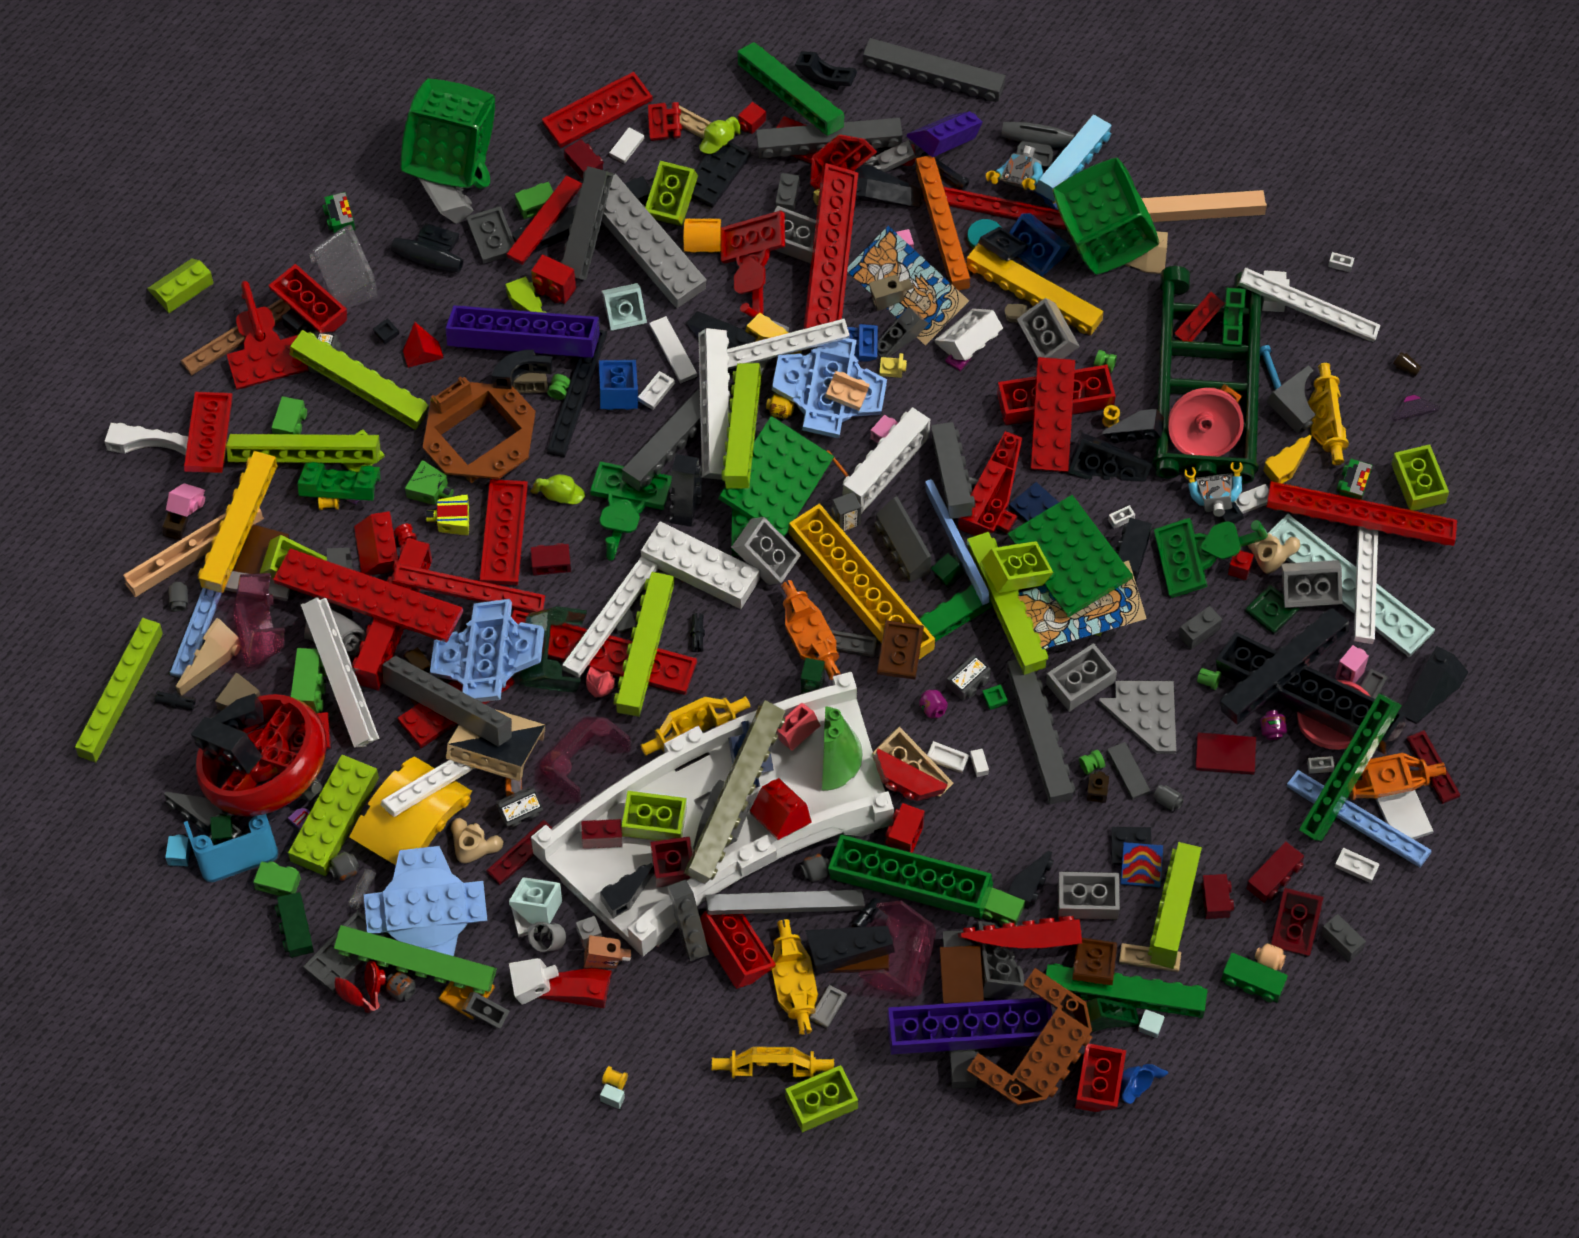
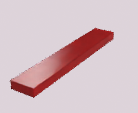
M566 175L508 251L507 257L523 265L578 193L582 183Z

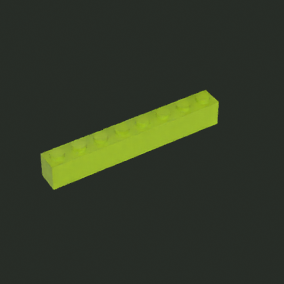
M302 330L290 346L291 356L415 430L428 414L429 405L423 399L414 397L408 390L401 389L393 381L382 378L376 371L367 369L361 362L352 360L346 353L337 351L329 343L320 341L310 332L307 333Z
M737 363V370L733 371V382H735V385H732L731 388L733 399H730V410H732V413L728 414L730 427H727V438L729 439L725 441V452H727V455L723 456L725 469H722V481H725L726 489L749 488L761 384L760 363Z
M230 434L226 449L228 462H247L248 458L252 457L253 452L257 451L276 457V462L377 463L380 455L379 435Z
M989 532L968 538L967 549L989 591V599L1023 674L1026 675L1046 668L1047 652L1041 648L1040 636L1034 632L1033 621L1025 613L1026 606L1018 597L1019 591L1013 590L998 593L981 562L991 548L998 547L995 538H991Z
M651 572L650 579L646 578L644 587L646 594H642L640 601L642 609L636 615V622L638 624L632 630L631 638L633 643H629L627 649L629 658L624 660L623 671L625 673L623 677L620 676L618 683L620 691L614 697L617 713L640 717L674 588V576Z
M142 618L75 746L79 757L97 762L163 635L160 623Z

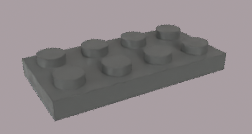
M358 910L343 926L367 932L366 916ZM339 930L303 966L306 972L333 994L336 991L334 986L335 977L347 980L364 962L359 960L356 954L351 953L350 957L338 954L339 950L334 949ZM387 933L376 934L386 938L388 937Z

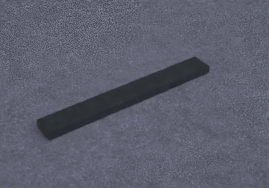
M600 330L593 358L580 356L578 358L547 448V454L564 458L567 454L607 337V331Z

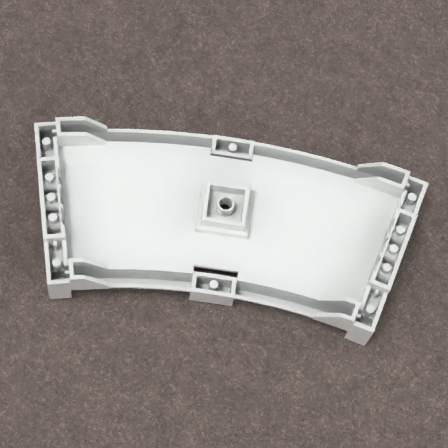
M852 672L833 676L832 686L797 695L774 704L785 710L783 716L785 718L800 703H804L815 712L821 726L793 751L781 743L778 737L774 745H770L774 770L761 773L759 777L760 787H756L753 793L747 796L750 808L738 840L724 848L723 851L726 853L721 863H717L716 869L718 871L713 880L710 879L705 884L694 878L687 881L694 893L697 906L705 902L706 895L717 894L741 878L799 849L841 833L861 837L874 833V830L893 825V804L889 791L885 792L873 759V751L857 702V687ZM825 706L840 710L841 715L859 738L863 753L861 767L856 776L846 782V785L828 791H822ZM756 711L724 723L705 733L697 726L664 743V754L631 772L593 799L581 805L552 829L545 825L531 837L533 854L555 873L561 882L611 930L618 933L643 957L656 945L659 946L667 940L677 927L667 886L656 888L655 875L653 874L631 909L614 919L602 903L600 892L605 886L617 883L624 875H631L636 872L640 866L653 864L650 842L656 840L622 836V847L583 849L581 821L621 819L622 824L627 791L687 798V810L682 837L690 836L693 853L699 822L711 791L719 780H726L733 765L728 738L743 734L741 722L749 721V725H751ZM707 752L709 753L708 756L677 772L675 771L676 768ZM778 778L807 804L812 823L779 840L750 814V809L762 786Z

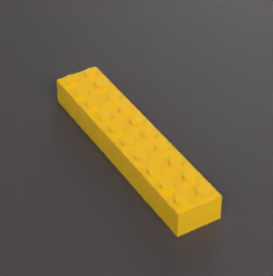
M820 503L789 523V535L881 643L886 620L923 625ZM925 626L919 659L935 648V638Z

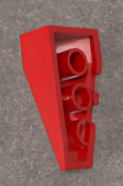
M586 968L559 972L558 977L549 979L550 991L537 998L605 1008L612 971Z

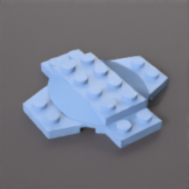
M847 338L820 345L811 350V353L806 356H802V354L778 355L771 390L797 404L804 414L803 431L839 438L842 422L847 421L853 416L881 414L887 379L867 368L864 370L859 366L858 360L854 356L856 340ZM835 371L844 372L848 376L861 379L870 384L860 411L825 398Z
M510 599L475 603L472 620L466 624L467 628L463 632H453L447 643L437 639L434 640L430 673L434 677L458 681L463 686V693L480 702L501 700L502 688H505L506 681L514 673L541 662L544 629L540 625L522 622L517 624L511 617L512 602Z
M440 846L399 850L394 877L386 889L379 893L364 894L368 933H389L398 941L454 956L458 934L465 929L468 923L487 921L483 881L463 883L453 875Z

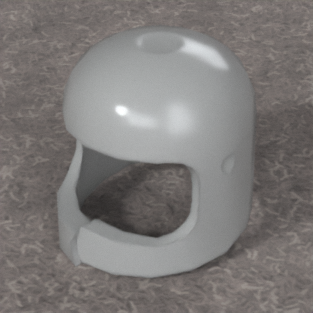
M536 922L529 927L528 938L532 947L537 951H557L565 944L566 932L560 924ZM540 925H544L540 934L541 939L536 941L533 936L534 931ZM547 933L549 940L551 934L553 936L552 944L548 949L542 943V937Z

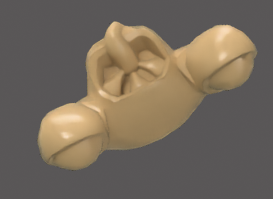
M1268 533L1266 539L1249 544L1248 547L1252 550L1262 571L1270 574L1276 571L1288 557L1299 550L1300 540L1297 537H1290L1285 541L1284 545H1281L1277 537Z
M456 818L451 823L450 830L454 837L455 854L460 863L472 862L486 854L498 852L503 847V840L497 835L485 840L484 831L478 824L467 826V822L461 818Z

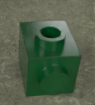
M948 553L931 568L935 576L947 588L965 573L961 567L963 565L956 556L952 558Z
M219 814L216 817H210L213 845L234 839L233 823L230 815Z

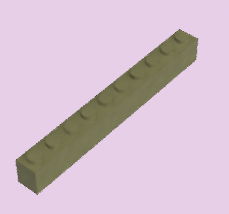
M766 700L759 705L684 874L703 884L715 878L718 871L716 869L717 863H721L726 852L723 850L725 846L730 844L733 838L731 832L733 828H737L741 820L738 816L747 807V796L753 793L756 786L753 784L755 778L758 779L763 771L761 765L763 761H767L770 755L768 749L770 745H774L778 737L776 731L778 728L781 729L785 722V718H783L785 710Z

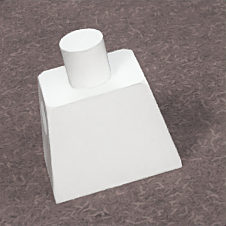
M538 958L509 963L514 995L522 1005L549 992L551 989L549 979L559 976L556 965L546 967L542 960Z

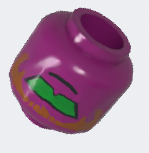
M938 690L925 691L919 700V706L929 718L942 717L948 707L946 699Z
M1268 711L1260 719L1262 735L1267 737L1268 740L1282 739L1283 735L1286 734L1285 716L1278 714V711Z

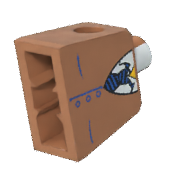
M589 935L584 951V968H617L619 960L630 961L631 949H621L619 939Z

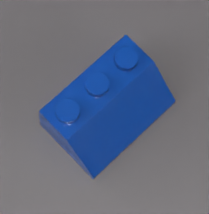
M1031 213L1021 214L1009 232L1028 244L1027 250L1018 255V257L1041 276L1061 261L1070 248L1068 243Z

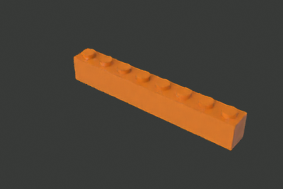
M929 155L916 158L917 175L948 281L958 291L969 289L970 276L935 157Z

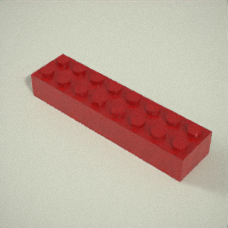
M407 538L406 543L402 544L400 548L399 560L394 562L393 571L396 563L429 570L432 563L430 545ZM393 574L388 577L387 582L392 583ZM398 585L416 592H420L421 590L417 588ZM373 618L372 625L369 624L366 630L367 637L360 644V654L358 658L355 657L352 667L359 685L379 691L383 682L382 664L393 657L405 628Z

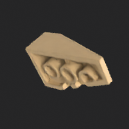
M1157 232L1159 245L1124 265L1138 268L1145 273L1161 274V271L1165 268L1168 232Z
M900 727L895 729L872 753L874 755L878 748L944 782L948 785L945 791L953 784L944 772Z

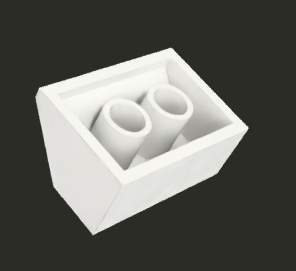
M972 309L934 341L946 353L952 354L954 359L965 361L970 359L976 350L983 348L988 340L995 338L1003 327L993 310Z

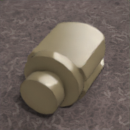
M1008 304L1005 308L1007 321L1018 322L1017 319L1028 311L1027 305Z

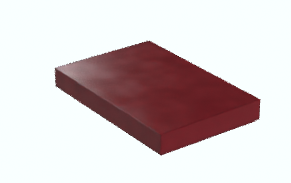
M1197 733L1196 770L1254 775L1256 737Z

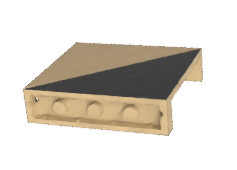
M499 710L496 711L512 719V737L499 747L460 725L457 727L448 742L446 759L516 781L521 780L526 760L537 741H543L545 724Z

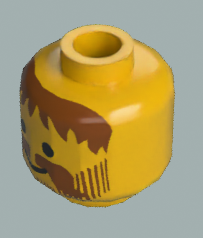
M775 393L771 399L768 398L766 409L769 410V414L772 417L787 419L788 416H792L794 402Z

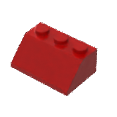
M390 511L371 514L354 526L361 572L369 576L394 572L393 565L398 560Z
M780 778L762 786L750 809V814L777 840L812 823L807 804Z
M1088 1044L1085 1047L1076 1109L1098 1112L1117 1108L1126 1050Z

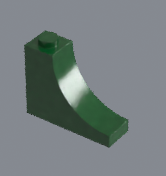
M1095 998L1087 1002L1092 1028L1091 1033L1112 1027H1136L1140 1025L1134 1005Z

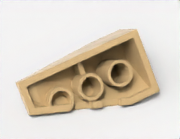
M218 618L215 619L205 633L203 639L206 641L201 650L196 649L193 664L186 667L176 685L177 692L181 696L227 663L233 655L236 656L240 651L239 637Z

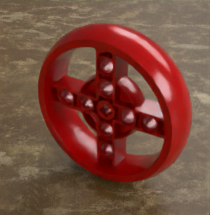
M277 694L258 697L263 704L264 722L240 731L246 734L249 733L247 736L263 757L249 774L233 771L221 789L217 787V777L221 765L215 760L211 762L203 755V750L199 748L196 759L198 784L205 797L214 806L237 816L264 815L288 805L304 793L313 783L322 768L326 755L327 741L325 729L319 716L304 702L290 696ZM305 723L306 732L299 753L291 752L287 741L299 724ZM264 724H267V725L265 726V728H263V729H258V730H255V731L251 732L252 730H254V729H256V728H258V727H260V726H262V725H264ZM279 773L278 776H276L274 779L270 780L269 782H267V783H265V784H263V785H261V786L255 787L258 782H262V781L268 780V779L274 777L275 775H277V774Z

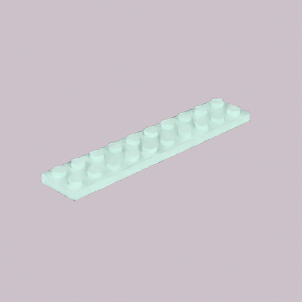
M1287 514L1269 532L1279 539L1281 545H1284L1285 541L1290 537H1297L1300 540L1299 550L1286 560L1289 563L1339 560L1342 568V605L1355 614L1356 567ZM1376 583L1375 631L1410 657L1434 633L1435 629Z

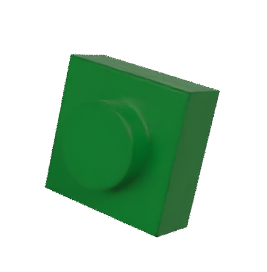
M1001 684L982 691L989 710L1008 704Z

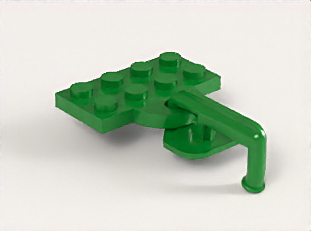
M605 462L599 463L590 495L608 499L609 506L603 509L600 517L602 527L614 530L612 537L605 539L608 561L614 560L622 533H631L636 530L640 519L639 514L645 506L664 510L671 488L672 476L656 474L649 486L644 487L639 492L622 480V469L625 466Z
M1190 518L1154 529L1170 597L1174 598L1208 587L1204 570L1211 567L1216 558L1227 559L1233 557L1240 552L1241 547L1262 541L1268 537V533L1259 520L1253 521L1251 529L1256 532L1238 537L1236 526L1232 522L1214 525L1208 535L1202 533L1195 534Z

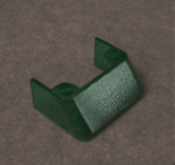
M556 606L527 615L525 623L542 626L544 638L541 662L520 671L519 679L523 685L566 692L577 691L581 679L562 676L561 665L557 661L547 660L551 625L560 626L564 623L582 625L587 610Z

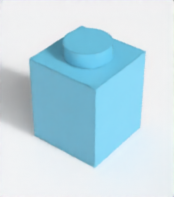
M184 835L169 836L165 857L168 865L188 866L191 847L189 837Z

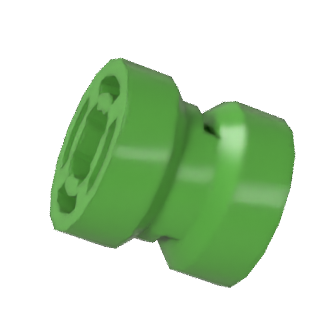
M1099 350L1093 367L1108 365L1109 372L1112 373L1117 355H1108L1105 351Z
M555 374L552 377V385L549 386L547 394L554 399L563 400L566 396V389L570 385V380L564 375Z
M1099 750L1092 751L1088 756L1083 755L1079 757L1080 766L1086 775L1092 773L1094 769L1105 767V761Z

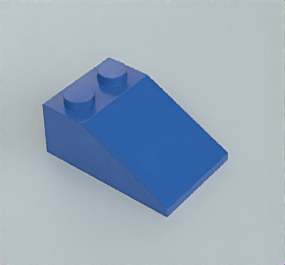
M599 360L600 409H638L636 360Z

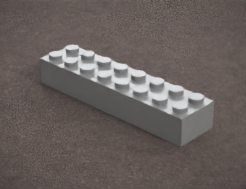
M616 174L613 175L602 222L676 308H679L705 290L707 280Z

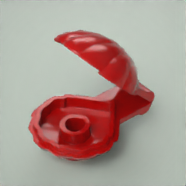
M369 960L366 965L364 978L365 987L370 996V1003L363 998L358 988L348 980L335 977L334 981L335 990L338 995L351 1005L362 1006L366 1013L375 1011L380 1007L378 994L380 986L385 984L384 970H379L377 964L372 960Z

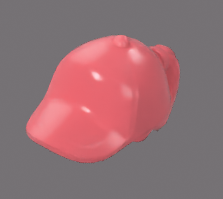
M590 667L587 673L586 686L594 697H604L613 690L615 679L613 674H610L608 671L603 673Z

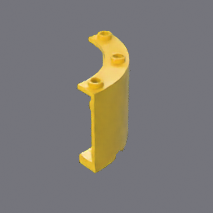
M415 756L405 761L401 765L402 769L399 772L395 770L383 782L368 802L370 808L365 816L360 815L350 834L351 839L394 865L397 863L399 850L428 847L436 834L444 829L446 822L458 811L466 808L471 801L470 795L472 790L457 781H453L393 817L381 806V800L435 769Z

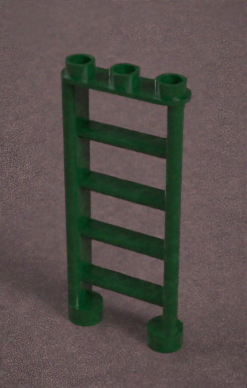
M1181 266L1166 267L1161 271L1160 288L1163 291L1158 389V411L1164 417L1162 437L1156 438V456L1153 459L1156 474L1161 478L1171 479L1177 477L1179 472H1185V469L1187 472L1193 473V467L1196 470L1195 478L1230 473L1234 476L1231 463L1234 462V469L1237 470L1240 468L1241 462L1243 470L1240 472L1242 484L1251 483L1254 480V474L1258 471L1257 431L1262 295L1248 289L1245 292V299H1248V307L1243 309L1242 323H1247V345L1172 340L1173 318L1186 319L1199 304L1174 303V294L1181 295L1188 292L1190 288V271ZM1243 271L1235 275L1234 288L1246 289L1238 285ZM1224 306L1213 316L1212 321H1223ZM1172 356L1246 360V383L1171 378ZM1225 384L1240 394L1241 398L1245 399V417L1241 437H1244L1243 458L1168 453L1170 393L1186 394L1200 388L1220 390Z

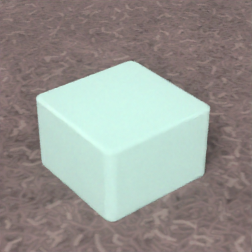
M1145 1010L1138 1031L1157 1038L1164 1021V1016Z
M605 1084L600 1094L601 1102L620 1109L625 1099L624 1091Z

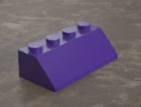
M970 111L952 114L907 133L906 137L928 155L935 157L976 138L983 121Z

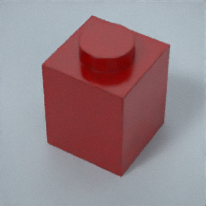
M754 102L749 104L738 115L740 128L751 134L766 121V111Z
M1240 550L1231 560L1228 575L1246 580L1254 554Z

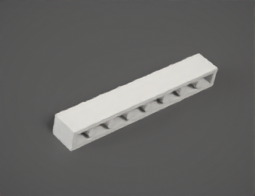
M708 328L699 333L702 478L722 479V469H725L723 456L727 455V452H725V441L729 439L727 438V427H729L728 414L731 413L728 402L730 399V392L728 391L730 379L728 373L729 356L727 355L729 339L726 330Z

